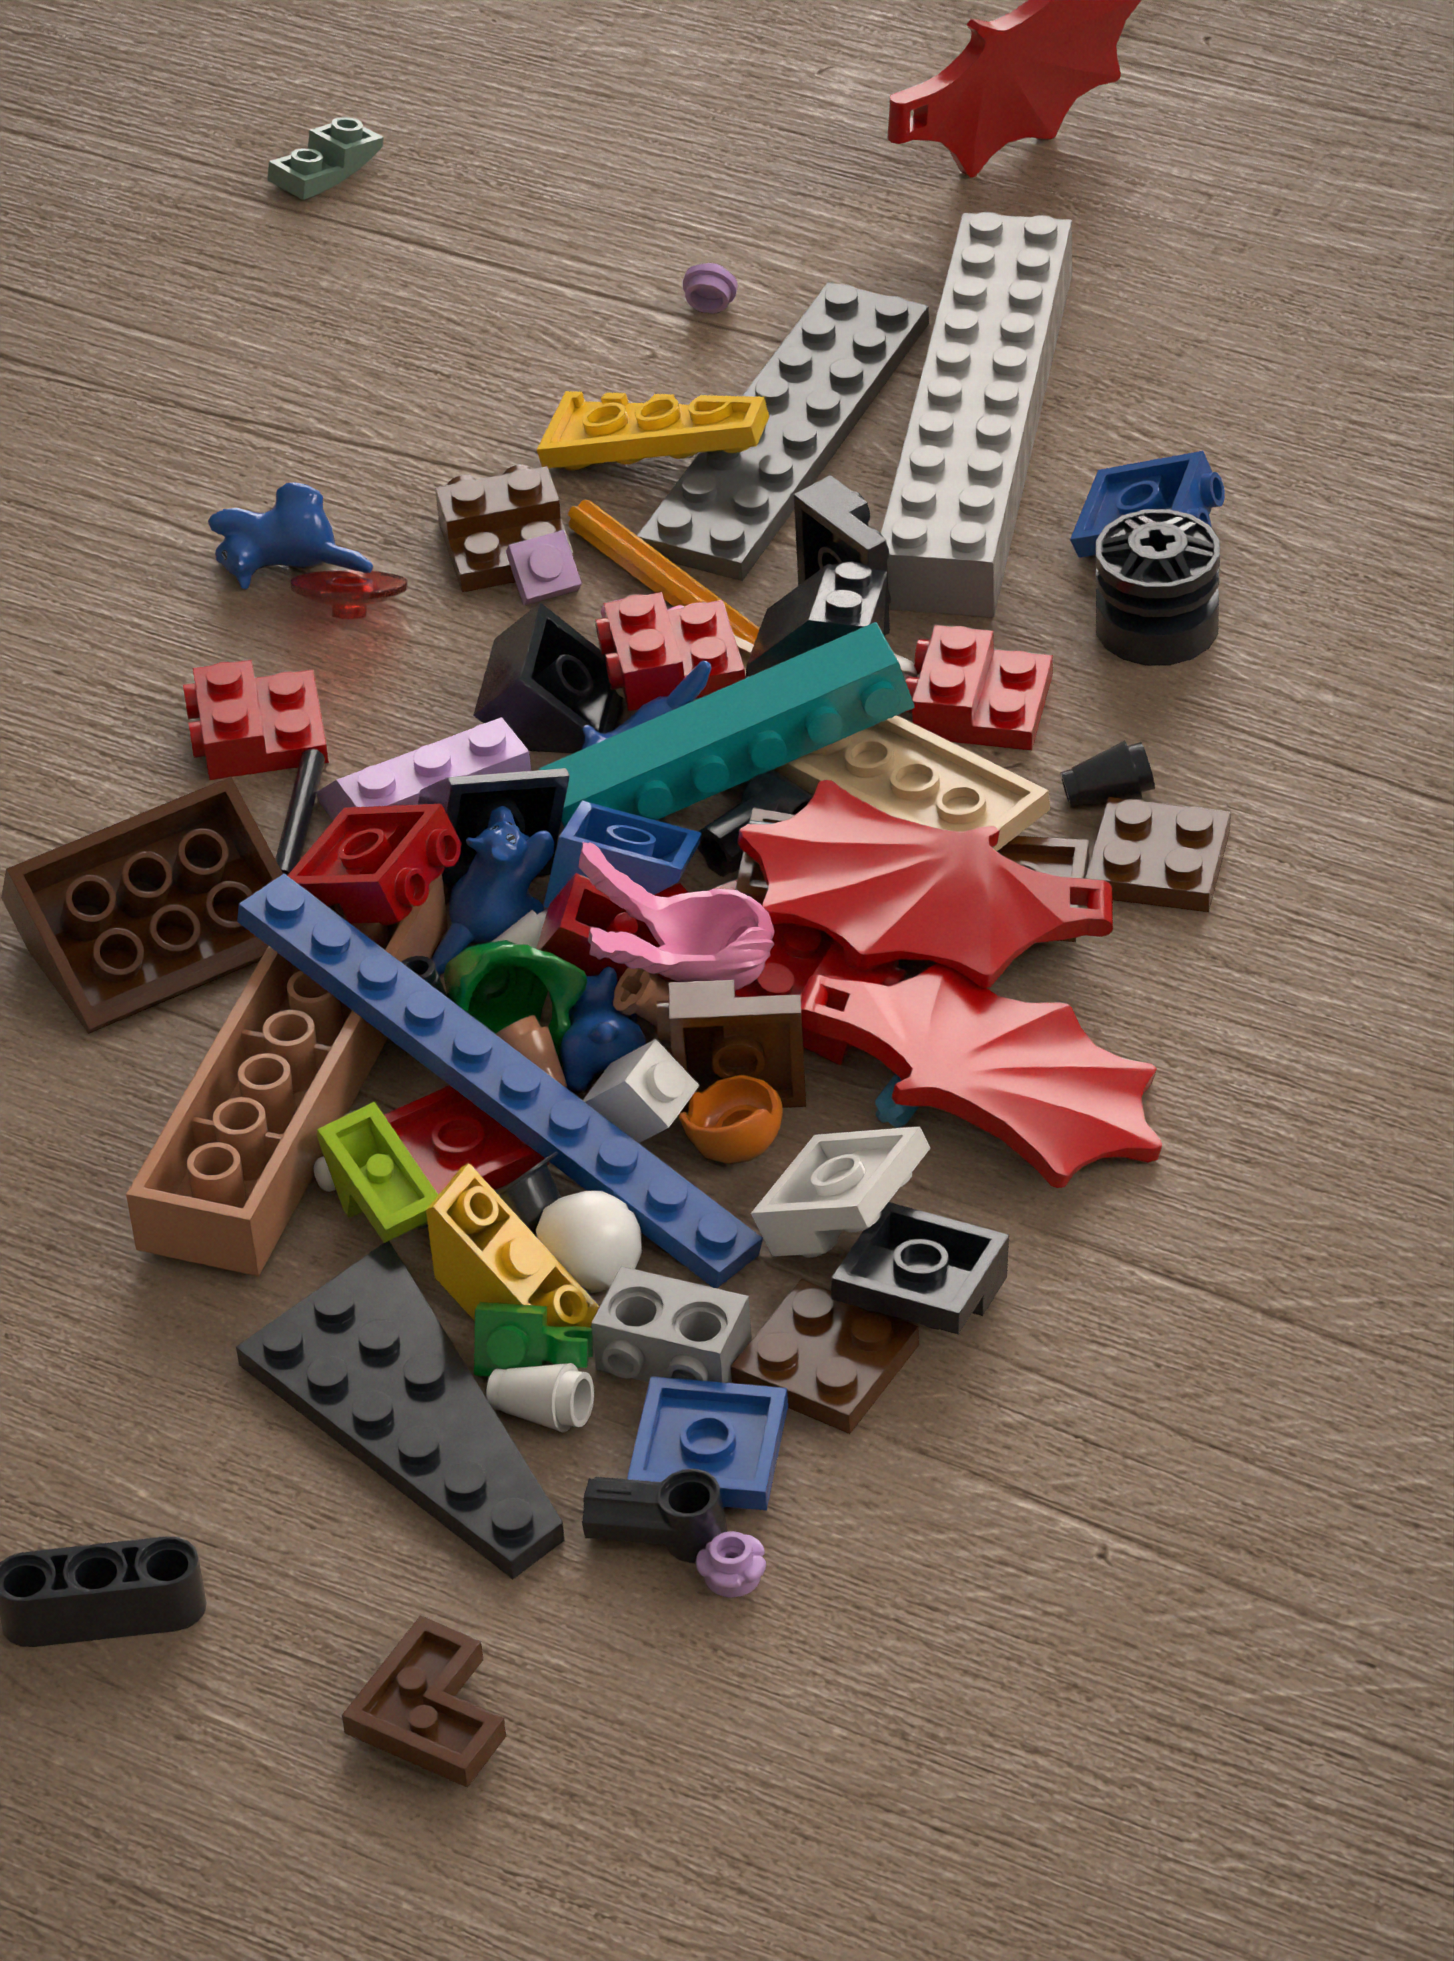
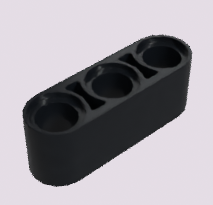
M164 1536L29 1551L11 1555L0 1562L1 1626L4 1636L11 1643L21 1647H40L179 1631L197 1623L204 1615L207 1605L196 1548L189 1541L180 1537Z

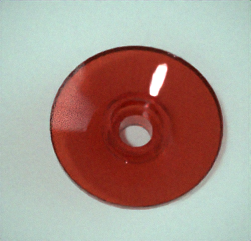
M331 570L296 576L291 579L290 585L293 592L306 599L331 605L332 617L359 619L367 616V605L392 599L408 589V580L400 575L379 571L362 573L355 570Z

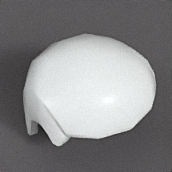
M583 1191L559 1198L543 1209L536 1229L537 1238L581 1287L587 1289L588 1293L609 1290L620 1267L636 1269L642 1253L641 1228L635 1214L628 1210L626 1203L603 1191Z

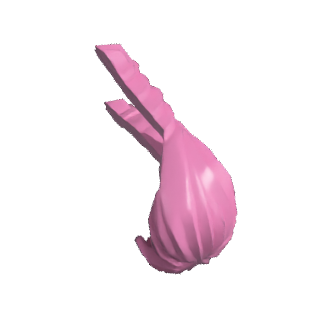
M591 842L582 843L578 867L588 876L596 889L607 895L613 903L624 908L630 917L645 922L660 947H655L628 932L608 933L599 928L591 927L588 942L591 944L590 955L598 959L607 957L613 962L625 963L631 969L643 968L648 973H659L678 982L734 980L735 990L751 984L759 977L765 967L766 960L771 956L770 950L774 945L772 938L775 933L770 915L760 903L738 890L727 889L691 892L668 898L655 896L648 893L639 884L633 882L627 875L616 870L595 844Z

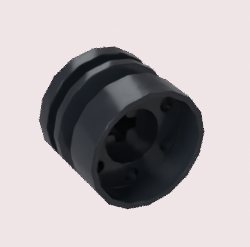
M1145 509L1122 515L1104 527L1096 539V635L1106 650L1129 662L1145 666H1164L1192 660L1211 647L1219 630L1220 541L1210 525L1191 514L1170 509Z

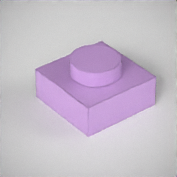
M564 530L511 544L506 550L523 605L578 591L582 585Z

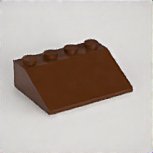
M228 777L7 868L1 899L28 951L84 1029L90 1034L259 962L268 945L237 922L239 903L283 875V872L232 777Z

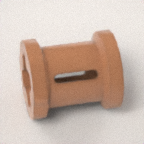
M629 967L615 987L613 1006L624 1015L636 1013L654 1025V1031L658 1035L657 1001L669 1000V982L658 976V973L652 974L643 968L631 969Z

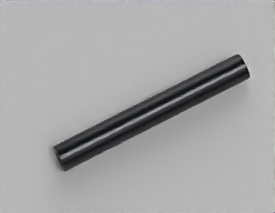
M315 749L305 750L301 755L275 858L281 871L286 875L301 860L325 762L324 755Z

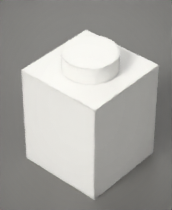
M654 1039L610 1063L583 1101L636 1142L640 1143L669 1128L700 1085Z

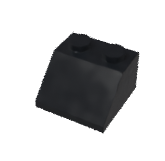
M846 562L840 565L827 564L769 607L764 615L746 665V677L753 676L874 622H877L883 633L887 571L870 569L867 565L858 562Z
M540 602L494 639L473 716L483 724L502 717L529 751L573 754L582 750L585 742L584 725H590L597 732L604 734L615 730L623 697L615 689L611 690L605 654L602 655L597 646Z
M566 768L447 777L421 789L418 805L442 804L462 843L457 863L452 867H444L442 873L444 884L457 883L468 872L477 853L467 845L466 840L468 838H476L487 829L492 810L500 806H505L512 812L515 825L524 835L531 837L539 831H547L551 834L554 840V854L537 876L551 875L570 777Z

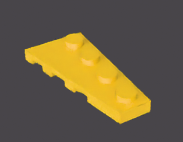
M565 391L537 448V453L542 467L547 466L548 469L564 467L567 470H578L590 464L614 461L627 465L639 462L644 458L661 456L683 459L699 452L723 450L727 453H738L757 446L770 416L764 397L700 395L692 400L690 404H679L674 394H654L645 403H629L626 393L606 392L601 397L602 402H587L582 392Z

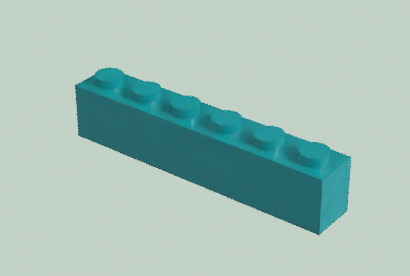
M874 622L543 766L539 770L566 768L570 775L561 819L564 828L582 801L658 820L750 780L758 774L766 773L915 708L899 661L877 622Z

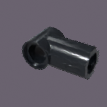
M775 770L758 774L745 788L740 804L698 831L702 835L697 849L705 858L708 867L718 875L724 877L729 873H734L740 869L743 850L738 844L739 829L749 824L753 808L796 815L807 806L813 795Z
M683 1469L672 1473L662 1482L595 1477L588 1480L583 1497L582 1527L585 1538L666 1545L670 1554L678 1560L696 1563L698 1552L706 1549L708 1542H711L717 1535L728 1532L720 1486L715 1477L706 1471Z

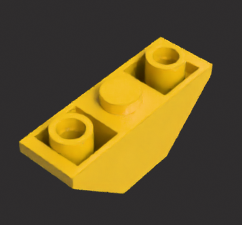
M470 1163L461 1167L426 1210L433 1270L436 1280L474 1321L475 1309L480 1302L547 1306V1326L590 1327L600 1306Z

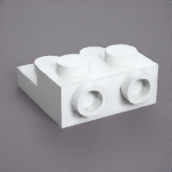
M921 1127L814 1135L751 1212L771 1255L817 1257L828 1252L837 1244L838 1236L843 1230L849 1233L859 1232L876 1223L881 1216L883 1208L897 1190L910 1180L912 1171L930 1150Z

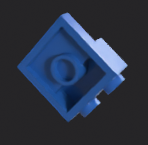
M1204 451L1098 470L1070 538L1078 558L1096 555V539L1106 525L1122 515L1145 509H1170L1191 514L1211 527L1210 511L1214 507L1222 506L1225 499L1222 479L1217 472H1212Z

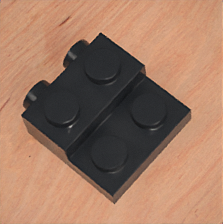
M830 475L794 494L798 586L827 564L840 565L846 562H858L867 565L870 569L887 571L883 635L885 636L890 633L889 605L891 603L888 590L887 559L889 558L887 540L879 531L868 526L870 520L868 502L859 493L851 491Z
M888 1202L881 1211L878 1221L863 1230L832 1276L831 1299L857 1306L867 1311L886 1314L918 1323L931 1329L943 1330L959 1335L972 1313L980 1316L984 1315L1006 1280L1009 1235Z

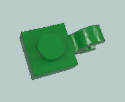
M480 1302L475 1309L474 1375L490 1376L495 1369L507 1370L509 1368L546 1366V1361L555 1365L571 1363L577 1368H587L588 1357H593L594 1355L592 1328L547 1326V1306Z

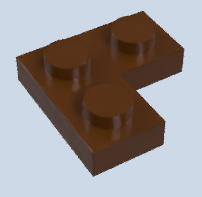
M420 1615L342 1714L344 1733L468 1788L506 1738L503 1717L455 1697L483 1661L481 1641Z

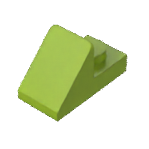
M375 1102L317 1129V1138L342 1208L349 1218L363 1212L384 1243L427 1222L426 1210L437 1198L438 1193Z

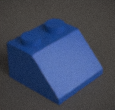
M582 801L559 836L543 907H549V904L575 873L588 878L578 867L583 842L595 844L616 870L627 875L648 893L655 895L679 882L699 846L702 833Z

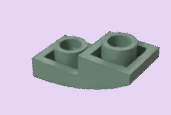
M349 117L336 118L330 124L309 130L308 149H296L292 151L291 155L269 161L267 181L302 200L318 195L344 181L365 165L383 147L384 137L363 127L362 122Z

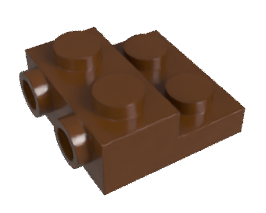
M514 465L508 468L503 475L477 480L472 476L460 475L450 480L445 486L435 487L439 526L462 593L515 583L516 581L506 554L508 546L514 543L564 530L574 559V553L561 520L560 501L547 466L531 469L526 465Z
M734 980L669 983V1000L657 1001L658 1040H671V1048L665 1049L700 1085L695 1092H703L718 1080L742 1074L764 1080L778 1092L783 1108L806 1107L800 995L735 998ZM689 1101L687 1102V1104L684 1106V1108L681 1110L680 1113L688 1112V1110H689Z

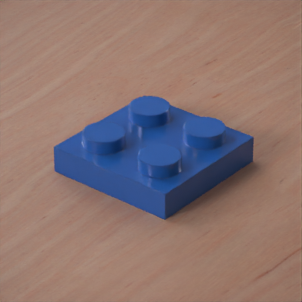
M651 1376L627 1479L662 1482L669 1475L680 1470L698 1469L708 1472L717 1480L720 1486L723 1507L767 1511L788 1410L787 1388Z

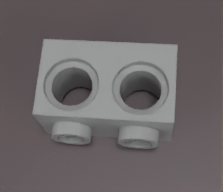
M623 1266L620 1267L591 1323L596 1370L612 1373L621 1378H633L649 1382L650 1377L653 1376L732 1383L731 1365L752 1340L749 1296Z

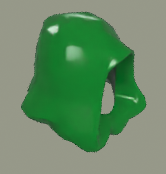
M508 940L468 947L447 963L444 970L447 998L495 1034L507 1026L535 1015L540 1024L542 1008L549 991L552 1002V1019L548 1027L562 1067L560 1047L564 1034L571 1027L569 1012L586 989L588 981L585 971L553 953L541 951L527 944H516Z

